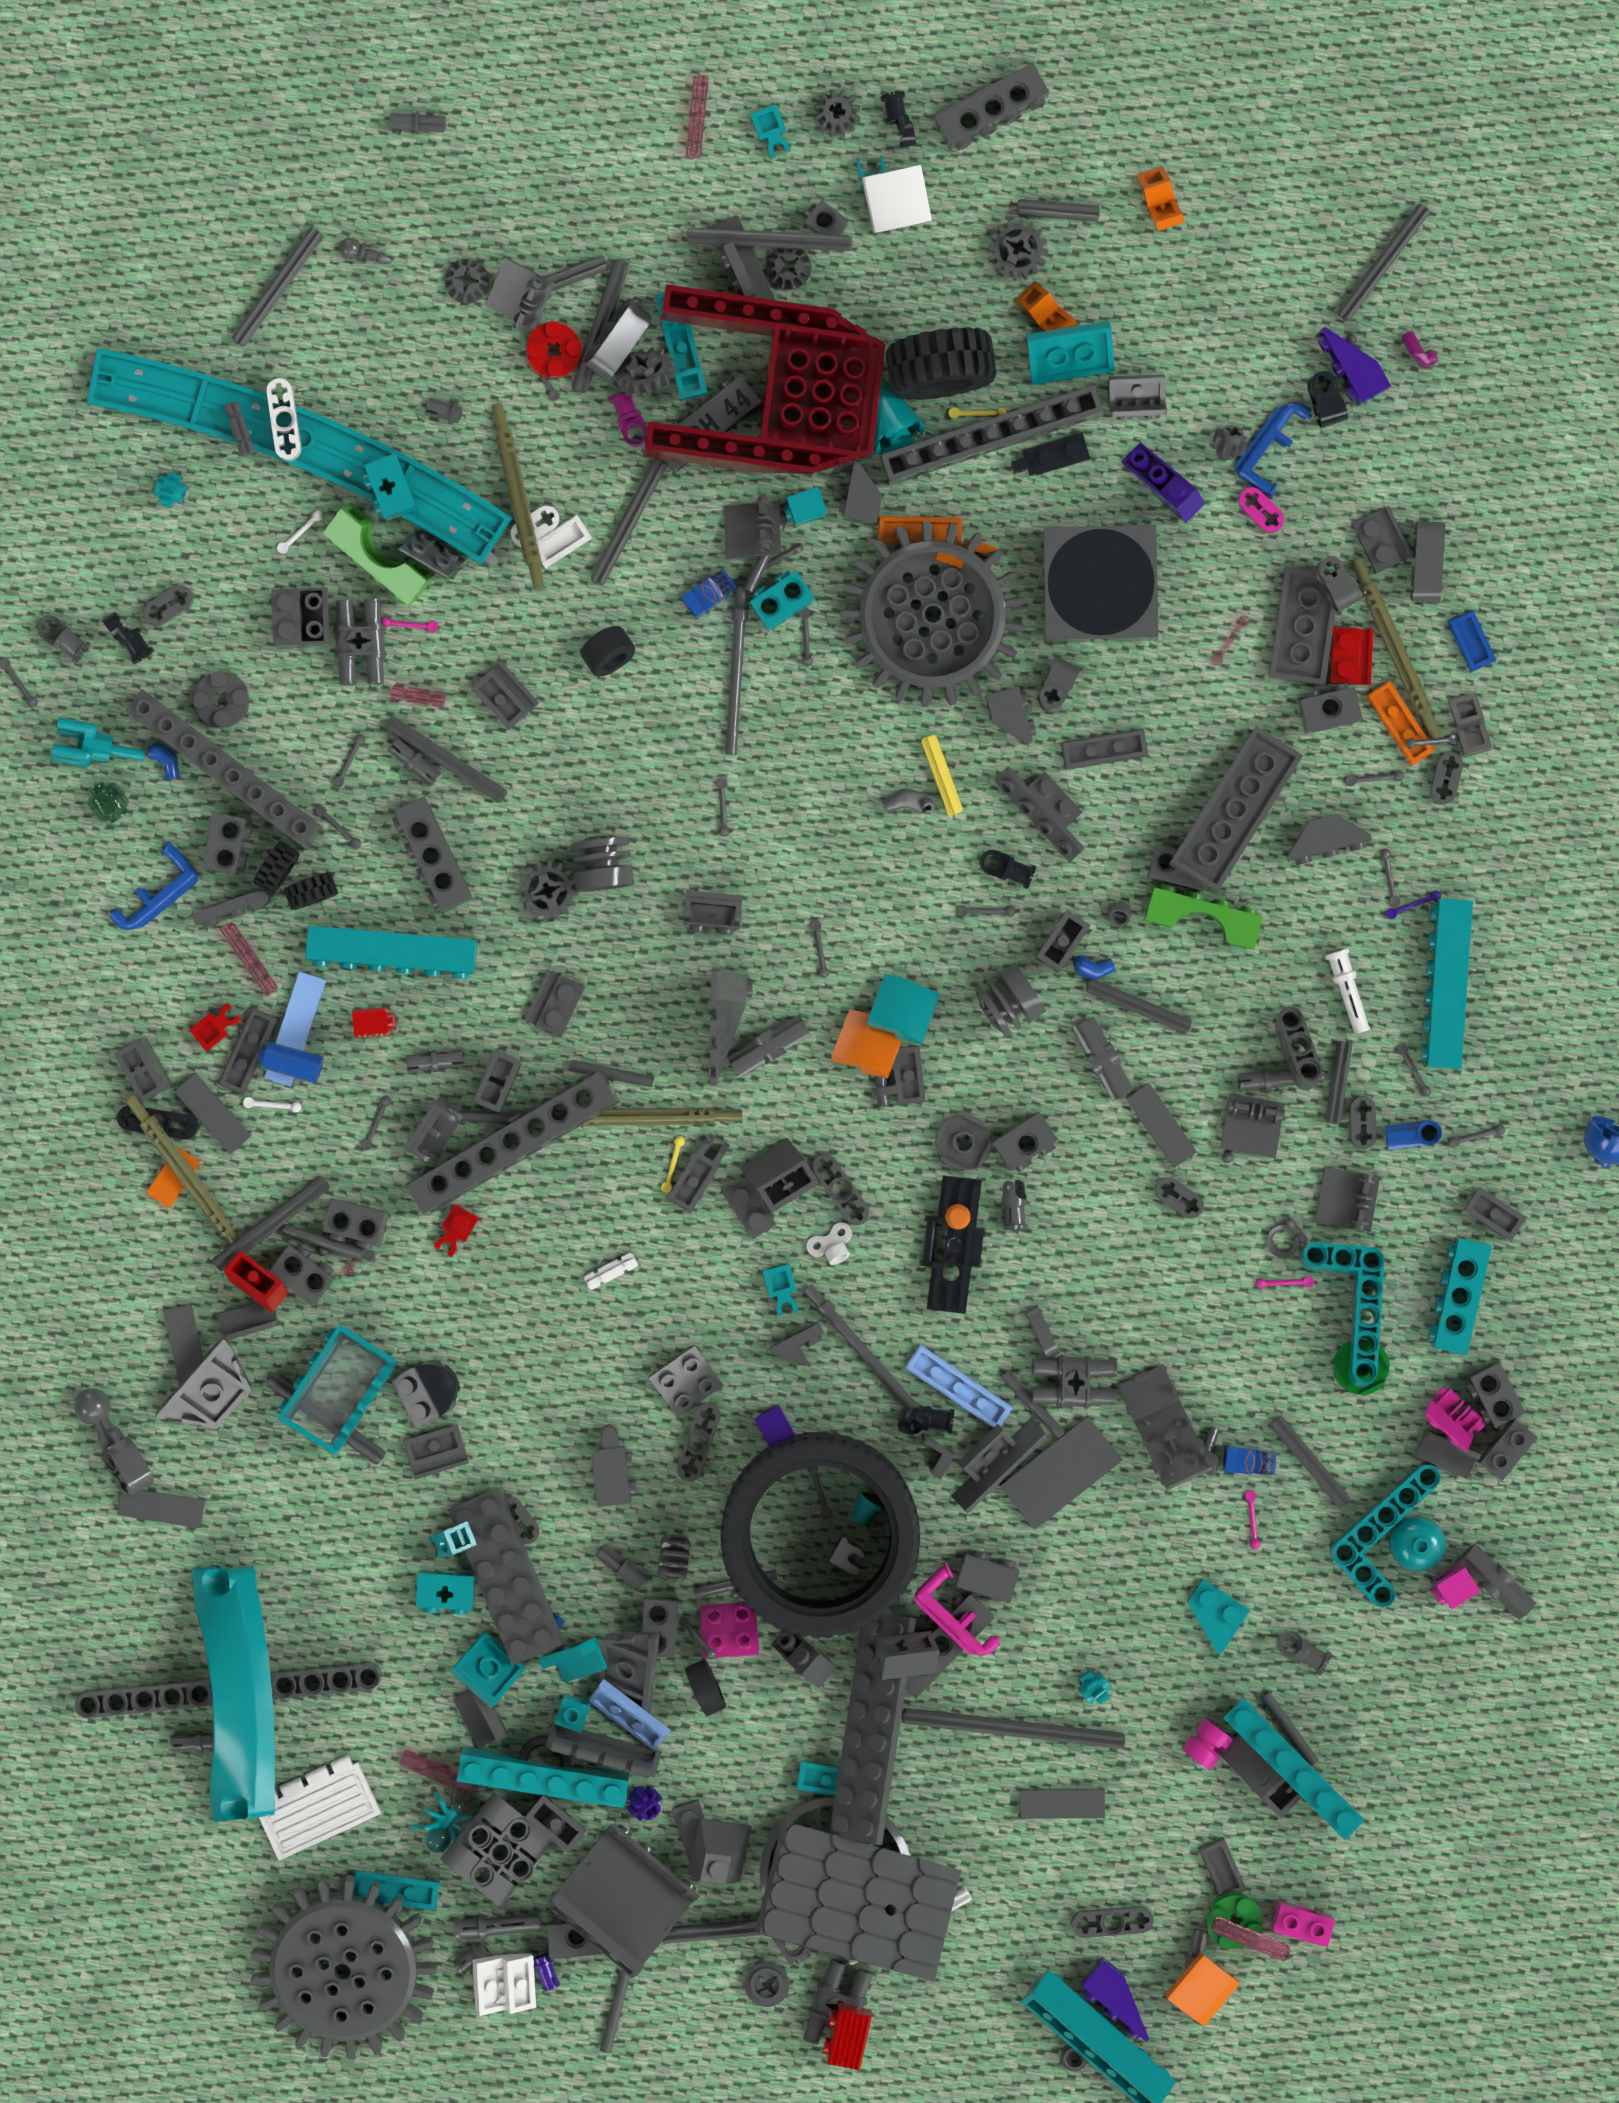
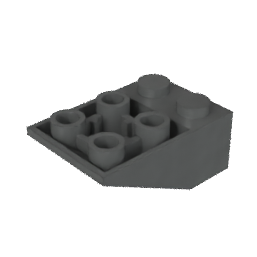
M1240 1734L1234 1738L1225 1752L1220 1751L1218 1753L1280 1818L1302 1798Z

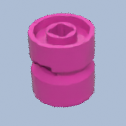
M1204 1717L1196 1728L1197 1735L1190 1736L1181 1749L1206 1769L1211 1770L1219 1760V1751L1225 1752L1234 1738L1210 1719Z

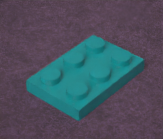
M1110 321L1026 334L1032 385L1115 372Z

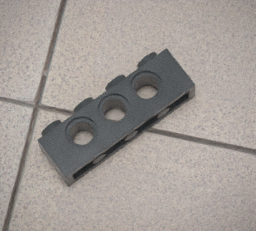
M1031 63L935 115L934 122L949 150L957 148L960 151L973 143L972 138L980 134L982 137H986L997 130L996 125L1004 121L1010 124L1018 120L1022 116L1020 112L1028 108L1034 111L1045 105V99L1048 98L1049 90L1034 63ZM1019 90L1024 93L1025 99L1015 102L1010 98V93ZM993 103L998 105L1001 111L997 115H990L986 112L985 107ZM964 117H971L975 120L976 125L968 129L963 127L960 121Z
M425 796L394 810L397 817L392 820L398 833H405L408 843L404 844L410 858L416 857L420 868L416 869L422 884L428 883L432 891L428 897L435 910L440 908L441 912L445 913L473 900L474 898ZM418 823H423L427 827V833L423 838H415L412 834L413 827ZM428 849H436L439 853L438 860L433 864L426 863L424 860L425 852ZM441 874H448L451 878V883L446 889H439L436 885V879Z
M971 1592L966 1596L961 1593L951 1603L953 1609L949 1613L954 1618L963 1616L966 1612L970 1613L971 1611L976 1614V1617L965 1628L975 1638L995 1618ZM935 1621L931 1624L934 1628L931 1631L934 1639L938 1636H945L949 1640V1644L944 1650H939L936 1673L907 1677L906 1689L915 1698L963 1651Z

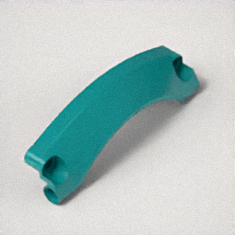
M215 1565L208 1568L193 1567L191 1570L194 1605L206 1652L212 1697L213 1753L209 1778L212 1821L223 1822L273 1816L275 1814L273 1699L267 1643L255 1568L253 1565L234 1568H217Z

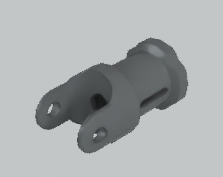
M1016 1180L1015 1184L1012 1181H1006L1003 1184L1002 1206L1005 1207V1225H1003V1230L1028 1229V1225L1025 1224L1024 1206L1027 1205V1196L1025 1194V1184L1021 1180Z

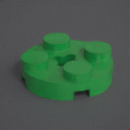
M1359 1339V1348L1365 1352L1371 1351L1372 1345L1370 1341ZM1351 1340L1344 1343L1333 1358V1374L1338 1384L1345 1390L1359 1395H1368L1379 1390L1384 1385L1390 1368L1389 1358L1384 1349L1379 1345L1377 1377L1368 1386L1358 1387L1349 1379ZM1365 1368L1366 1373L1363 1375L1360 1371L1356 1372L1360 1379H1369L1370 1372L1367 1368Z
M1231 1891L1219 1895L1211 1903L1212 1906L1206 1914V1926L1213 1940L1219 1943L1222 1948H1242L1261 1936L1263 1915L1259 1905L1252 1897L1242 1895L1241 1892ZM1233 1914L1237 1918L1242 1917L1239 1924L1235 1926L1227 1924L1231 1920L1230 1916Z

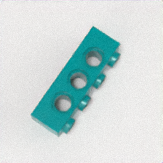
M1455 1238V1243H1449L1447 1258L1451 1259L1448 1270H1443L1440 1286H1444L1443 1296L1437 1297L1434 1313L1438 1314L1436 1325L1431 1324L1428 1334V1341H1432L1431 1347L1463 1355L1468 1354L1492 1245L1462 1238ZM1464 1260L1469 1261L1472 1267L1471 1272L1467 1276H1462L1458 1272V1265ZM1456 1288H1462L1465 1291V1299L1463 1302L1456 1304L1452 1300V1292ZM1451 1315H1455L1459 1319V1326L1453 1331H1449L1445 1324L1446 1319Z

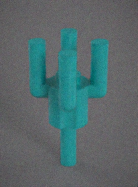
M62 717L58 718L57 734L78 738L76 748L53 744L52 761L81 767H89L92 760L109 763L110 755L144 761L145 750L112 744L114 736L97 733L95 724Z

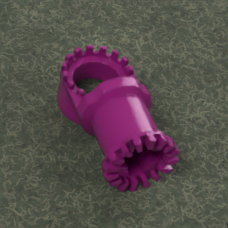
M625 391L621 392V394L617 392V394L609 397V402L614 404L619 417L617 422L624 440L631 447H641L645 444L647 429L640 411H637L631 397L632 395L627 396ZM632 427H640L644 435L641 440L635 442L628 438V431Z

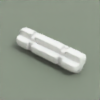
M629 1252L621 1256V1260L615 1259L598 1268V1272L594 1273L592 1271L586 1274L584 1280L588 1288L593 1290L601 1286V1282L605 1284L624 1274V1270L630 1271L636 1268L638 1264L634 1255Z

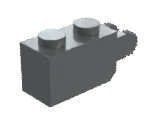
M608 1425L601 1432L602 1448L597 1449L592 1455L597 1507L629 1504L632 1502L631 1497L636 1496L635 1480H629L628 1469L633 1468L632 1452H626V1446H620L617 1429L613 1425Z

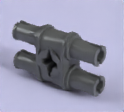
M364 599L365 624L362 627L354 625L353 601L337 600V625L334 626L333 632L335 633L336 654H334V657L339 662V685H356L355 660L358 657L366 659L367 684H383V659L386 658L387 652H385L384 643L386 627L382 624L381 599ZM358 635L370 641L362 644L361 649L355 644L349 643L358 640Z
M1064 1355L1058 1356L1057 1359H1032V1375L1057 1376L1058 1384L1056 1387H1032L1031 1403L1056 1404L1059 1408L1064 1406L1084 1407V1409L1090 1408L1091 1405H1116V1389L1092 1388L1090 1380L1092 1377H1117V1361L1092 1360V1357L1085 1356V1358L1065 1357ZM1075 1375L1081 1382L1075 1385L1073 1390V1386L1068 1385V1380H1072Z
M831 1958L824 1980L817 1984L818 1990L812 2007L808 2009L810 2019L803 2040L818 2045L825 2024L829 2022L831 2010H834L830 2004H837L839 2000L842 2001V2004L864 2008V2005L868 2003L865 1996L873 1973L858 1968L850 1991H841L839 1985L847 1964Z

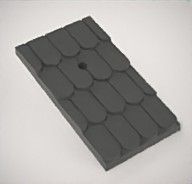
M782 1822L754 1933L935 1982L937 1966H939L944 1938L946 1937L958 1887L957 1884L959 1883L962 1870L858 1841L839 1838L837 1835L801 1825Z

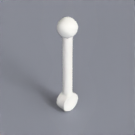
M319 510L314 511L312 518L285 543L278 544V552L282 554L287 553L288 547L313 523L322 520L323 513Z
M247 1097L243 1101V1105L246 1108H252L253 1106L291 1109L295 1113L299 1112L302 1108L301 1104L297 1101L288 1104L256 1101L251 1097Z

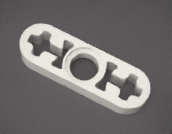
M277 378L272 380L267 386L276 453L281 459L293 461L299 457L302 449L294 392L288 381ZM278 385H281L283 389H288L287 393L283 394V401L285 405L290 403V407L280 406L274 409V405H280L277 395H273V391L277 390ZM282 412H287L292 416V422L288 427H280L276 423L277 416ZM294 430V435H288L290 443L296 445V448L291 449V454L287 455L284 450H281V447L285 446V438L283 435L278 437V432L289 433Z

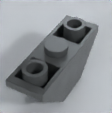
M1337 814L1311 820L1304 826L1288 853L1287 860L1288 862L1295 860L1296 865L1312 862L1311 856L1322 853L1323 858L1339 855L1338 849L1349 847L1350 852L1366 848L1365 842L1371 841L1372 837L1370 833Z

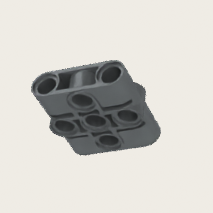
M493 1792L476 1815L463 1823L460 1835L440 1860L501 1907L520 1882L526 1881L532 1876L534 1865L553 1843V1840L527 1820L521 1812ZM484 1817L487 1821L494 1825V1827L491 1828L488 1824L482 1821V1818ZM520 1822L518 1830L510 1832L512 1825ZM482 1828L481 1834L477 1838H472L473 1832L476 1829ZM466 1841L475 1851L473 1852L463 1842ZM502 1844L501 1851L498 1854H492L493 1849L497 1845ZM522 1847L532 1856L529 1858L519 1849ZM518 1861H523L522 1866L514 1871V1864ZM485 1867L484 1872L480 1876L474 1877L478 1868ZM501 1872H505L513 1880L510 1881L504 1875H502Z

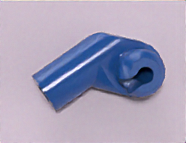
M154 743L147 748L149 759H155L164 765L166 780L180 778L177 755L174 751L162 743Z

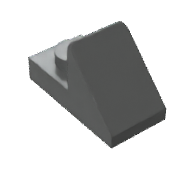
M817 1322L769 1347L771 1354L810 1366L800 1345L805 1343L806 1347H809L821 1341L820 1335L824 1333V1330L820 1323Z

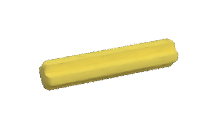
M927 736L921 740V744L948 816L956 815L962 812L963 808L937 736Z

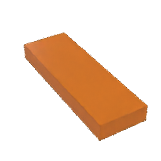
M878 516V539L885 543V545H901L897 537V528L903 526L908 532L911 544L922 542L923 533L921 528L923 521H930L933 527V541L944 542L949 525L951 523L957 524L958 533L955 537V544L959 545L962 543V518Z
M1390 680L1366 695V698L1410 766H1413L1435 751L1432 745H1420L1413 749H1409L1406 746V741L1409 738H1414L1415 740H1425L1428 738Z

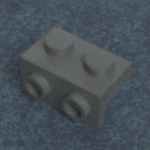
M1165 374L1110 376L1109 411L1111 417H1116L1117 420H1130L1133 418L1132 416L1158 419L1160 415H1167Z

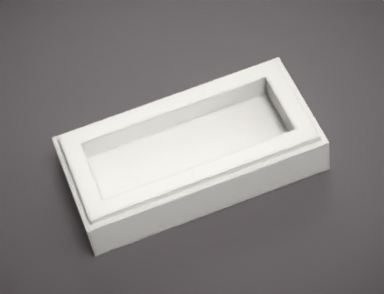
M575 515L537 540L541 563L545 569L592 539L578 515Z

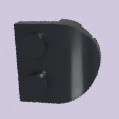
M434 1360L422 1362L390 1379L416 1429L453 1409L456 1405L457 1393L460 1391V1384L454 1371L449 1366H443L434 1362Z

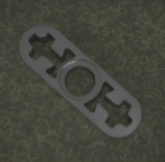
M829 1154L817 1156L813 1162V1171L843 1216L852 1225L864 1224L869 1218V1208L839 1163ZM820 1159L825 1161L831 1160L833 1165H831L830 1169L835 1175L837 1171H840L842 1176L833 1179L827 1185L824 1180L829 1179V1176L825 1171L820 1173L817 1169L820 1167ZM843 1181L848 1184L849 1193L846 1197L839 1198L834 1195L833 1186L835 1183ZM855 1194L858 1199L854 1200L853 1203L857 1208L861 1206L864 1208L865 1211L862 1212L864 1218L862 1220L857 1218L851 1219L849 1214L852 1213L849 1205L847 1204L843 1208L840 1203L849 1200Z
M713 1403L701 1404L694 1415L677 1465L678 1475L684 1481L691 1482L697 1480L705 1465L721 1417L719 1408ZM708 1407L712 1408V1414L716 1415V1419H710L707 1428H712L711 1434L703 1429H694L696 1423L700 1426L702 1425L704 1417L700 1415V1412L706 1411ZM695 1434H702L706 1437L707 1445L704 1449L696 1450L692 1447L691 1438ZM687 1450L695 1455H703L702 1461L696 1458L694 1467L698 1469V1472L691 1473L690 1476H686L685 1470L682 1469V1465L688 1464L691 1456L685 1455Z
M1144 1906L1084 1910L1077 1912L1073 1916L1072 1928L1075 1934L1082 1938L1139 1934L1149 1931L1153 1926L1154 1919L1151 1911ZM1139 1912H1142L1144 1917H1148V1921L1144 1922L1143 1927H1139L1137 1922H1128L1130 1928L1124 1929L1126 1921L1123 1913H1129V1919L1137 1918ZM1110 1914H1116L1120 1917L1121 1922L1116 1929H1108L1104 1924L1105 1918ZM1095 1915H1101L1100 1926L1102 1931H1096L1097 1925L1088 1926V1931L1085 1932L1082 1931L1081 1927H1077V1923H1080L1082 1920L1081 1917H1087L1089 1922H1095Z

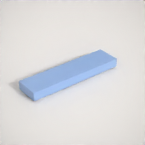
M299 972L278 1034L277 1044L304 1051L327 980ZM269 1070L266 1071L264 1077L292 1087L295 1079L294 1077Z
M921 1344L905 1366L907 1370L992 1428L997 1424L1001 1426L1013 1409L1012 1406Z

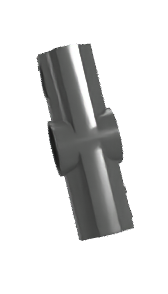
M797 1015L776 1029L772 1028L752 1040L751 1044L729 1056L728 1060L738 1077L741 1078L764 1063L767 1065L774 1059L787 1053L789 1048L811 1036V1033L801 1016Z
M1094 1016L1073 1027L1072 1029L1086 1052L1085 1057L1087 1061L1090 1062L1094 1069V1074L1099 1076L1112 1102L1132 1092L1134 1089L1120 1065V1058L1110 1041L1107 1042Z
M1475 1543L1458 1559L1479 1580V1585L1488 1591L1495 1600L1498 1599L1514 1617L1520 1620L1533 1609L1536 1602L1515 1583L1516 1580L1499 1563L1496 1564Z

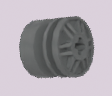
M601 835L588 837L571 844L572 852L584 851L583 856L572 858L573 863L586 864L585 870L574 873L577 892L600 891L634 885L632 866L619 865L620 859L631 856L630 851L617 850V847L629 845V837Z
M1015 963L999 973L1003 986L1000 988L992 980L986 981L992 992L987 995L981 985L974 989L984 1014L993 1027L1002 1032L1005 1037L1012 1034L1007 1025L1008 1021H1011L1017 1030L1022 1028L1017 1017L1020 1013L1031 1022L1046 1012L1036 992Z

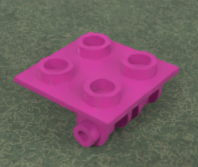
M1443 1386L1436 1394L1432 1395L1425 1415L1433 1427L1440 1428L1448 1435L1449 1441L1455 1447H1461L1467 1452L1475 1432H1479L1485 1426V1423L1482 1421L1483 1417L1472 1409L1462 1419L1471 1406L1467 1405L1457 1414L1456 1411L1463 1405L1464 1400L1461 1399L1452 1407L1460 1397L1451 1388L1447 1389Z
M744 1602L700 1605L701 1636L708 1647L716 1651L715 1658L759 1655L757 1615ZM702 1648L703 1659H708L705 1655L706 1652Z

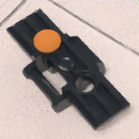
M943 1175L938 1217L925 1215L924 1221H927L923 1258L919 1260V1266L931 1267L927 1301L928 1310L966 1314L971 1268H982L983 1237H986L987 1229L976 1227L982 1180ZM938 1223L947 1224L943 1262H934ZM949 1264H953L959 1269V1275L953 1281L946 1280L943 1276V1269Z

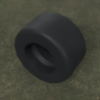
M611 626L601 630L592 636L581 649V657L592 674L597 677L615 672L627 664L635 654V645L620 626Z

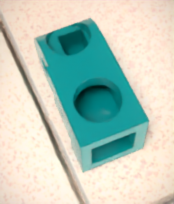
M468 1521L429 1536V1539L436 1546L437 1558L451 1556L477 1545Z

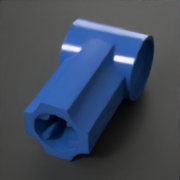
M1432 1120L1385 1126L1387 1149L1393 1150L1434 1145L1442 1137L1441 1126ZM1429 1124L1435 1128L1436 1135L1432 1140L1426 1141L1421 1136V1130L1425 1125Z

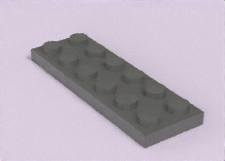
M1255 726L1169 865L1217 894L1303 755Z
M501 1487L448 1509L454 1526L466 1521L469 1523L477 1545L466 1549L465 1553L512 1666L565 1644Z

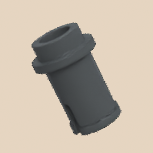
M430 397L425 414L448 420L449 424H453V422L458 424L462 416L463 407H459L456 402L450 404Z
M482 1941L472 1943V1948L457 1959H454L453 1963L455 1967L459 1965L460 1967L457 1970L462 1975H465L466 1972L473 1968L474 1959L488 1957L490 1951Z

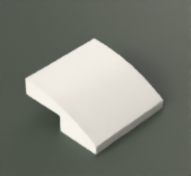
M921 165L862 177L873 233L932 220Z
M505 1954L473 1960L475 2011L479 2016L507 2010L512 2014L536 2008L534 1960L532 1954Z

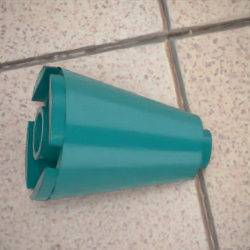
M883 377L881 378L873 448L878 455H881V451L884 450L888 453L911 445L915 442L913 436L918 431L922 435L926 428L923 421L903 399L893 394L889 383Z

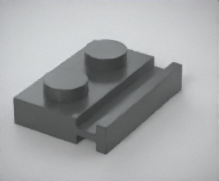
M1390 506L1352 523L1375 574L1413 557Z
M502 661L471 687L508 730L513 728L539 704Z
M548 969L524 1020L562 1037L585 986Z
M458 1424L403 1440L415 1480L469 1464Z

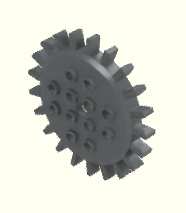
M923 521L921 528L923 533L922 542L911 544L908 532L901 526L897 528V537L902 545V548L891 553L885 543L879 539L873 542L875 550L883 557V561L877 568H873L865 560L858 559L855 565L857 568L868 574L870 578L865 587H860L854 583L844 585L846 592L859 595L862 598L860 609H844L840 611V617L847 620L852 618L860 619L862 631L850 633L843 640L845 644L852 645L861 640L865 641L869 652L859 657L855 662V666L857 669L866 667L872 660H876L883 669L873 681L872 685L875 688L884 685L888 676L892 675L901 680V684L896 691V700L901 702L907 696L909 685L912 684L922 687L920 698L922 707H929L932 700L931 689L944 687L946 700L951 706L955 705L957 695L954 691V684L965 681L972 694L975 696L981 694L980 685L975 680L974 674L982 668L992 678L999 680L1002 677L1000 669L994 666L990 659L996 651L1003 653L1006 657L1015 658L1017 651L1012 646L1003 644L1001 642L1005 630L1015 633L1024 632L1025 625L1020 622L1006 621V608L1022 606L1025 604V598L1018 596L1010 599L1004 598L1001 587L1012 583L1018 575L1016 571L1007 572L1002 577L996 578L990 568L1001 559L1003 552L1000 549L993 551L984 561L974 554L976 548L981 544L982 534L978 532L974 534L968 546L964 548L955 544V537L958 533L957 524L951 523L949 525L946 540L943 542L933 541V527L930 521ZM937 553L949 554L962 559L964 563L962 568L959 569L939 561L935 557ZM932 564H937L940 567V572L937 575L930 573L929 569ZM904 573H912L913 581L911 583L904 582ZM967 583H973L975 586V591L971 594L966 593L964 590ZM940 591L947 592V601H939L938 593ZM918 599L921 601V608L919 610H914L911 607L912 600ZM937 606L941 610L939 621L930 622L926 619L925 611L928 607ZM887 607H891L895 611L892 618H887L884 615V610ZM975 610L983 612V618L979 621L975 620L972 616ZM948 618L956 620L955 628L950 629L946 626ZM922 626L929 628L930 632L926 637H922L919 634V629ZM895 634H899L903 638L900 645H895L892 642V637ZM956 645L964 647L963 655L958 656L954 653ZM929 653L937 655L938 660L936 663L931 664L927 661Z
M347 1875L343 1884V1894L331 1895L330 1885L326 1877H322L319 1879L317 1888L320 1898L313 1901L309 1900L306 1892L299 1885L293 1891L294 1900L300 1907L295 1913H291L278 1901L273 1906L272 1912L285 1923L281 1930L261 1923L257 1933L275 1943L272 1950L253 1948L250 1959L269 1962L270 1971L253 1974L251 1985L272 1984L274 1993L261 1999L259 2008L262 2011L280 2004L286 2013L278 2018L274 2029L279 2032L285 2029L291 2021L297 2023L303 2028L297 2035L295 2046L301 2048L307 2042L309 2035L313 2033L323 2037V2042L320 2046L321 2057L328 2056L332 2049V2040H345L348 2059H354L358 2048L356 2040L367 2037L370 2047L376 2055L381 2053L383 2047L378 2032L387 2028L399 2042L404 2039L406 2032L396 2021L401 2013L416 2023L422 2020L424 2013L409 2003L411 1996L414 1995L427 2000L432 1999L434 1988L416 1983L418 1974L432 1975L437 1972V1962H418L417 1952L427 1951L432 1948L434 1943L433 1937H423L413 1941L409 1931L418 1927L422 1916L420 1913H417L401 1922L394 1914L401 1907L404 1898L401 1894L395 1896L387 1907L375 1902L380 1892V1882L374 1881L369 1887L367 1897L365 1898L353 1894L355 1886L353 1876ZM341 1925L345 1926L347 1928V1932L341 1933L338 1931L337 1927ZM316 1933L321 1939L315 1941L311 1938V1934ZM380 1944L383 1950L376 1951L373 1945ZM354 1952L356 1954V1958L350 1959L347 1957L346 1953ZM325 1959L329 1962V1966L324 1967L319 1961ZM338 1964H346L350 1968L351 1973L348 1976H340L336 1973L335 1967ZM294 1967H299V1968H301V1969H302V1973H301V1974H295V1973L293 1972V1968H294ZM389 1970L392 1975L390 1977L383 1976L382 1971ZM362 1978L365 1983L359 1985L355 1982V1979ZM334 1985L338 1988V1991L335 1993L330 1992L328 1987ZM308 1993L311 1999L304 2000L301 1995ZM371 2004L374 2009L368 2011L364 2008V2005ZM343 2011L347 2017L339 2018L337 2012Z

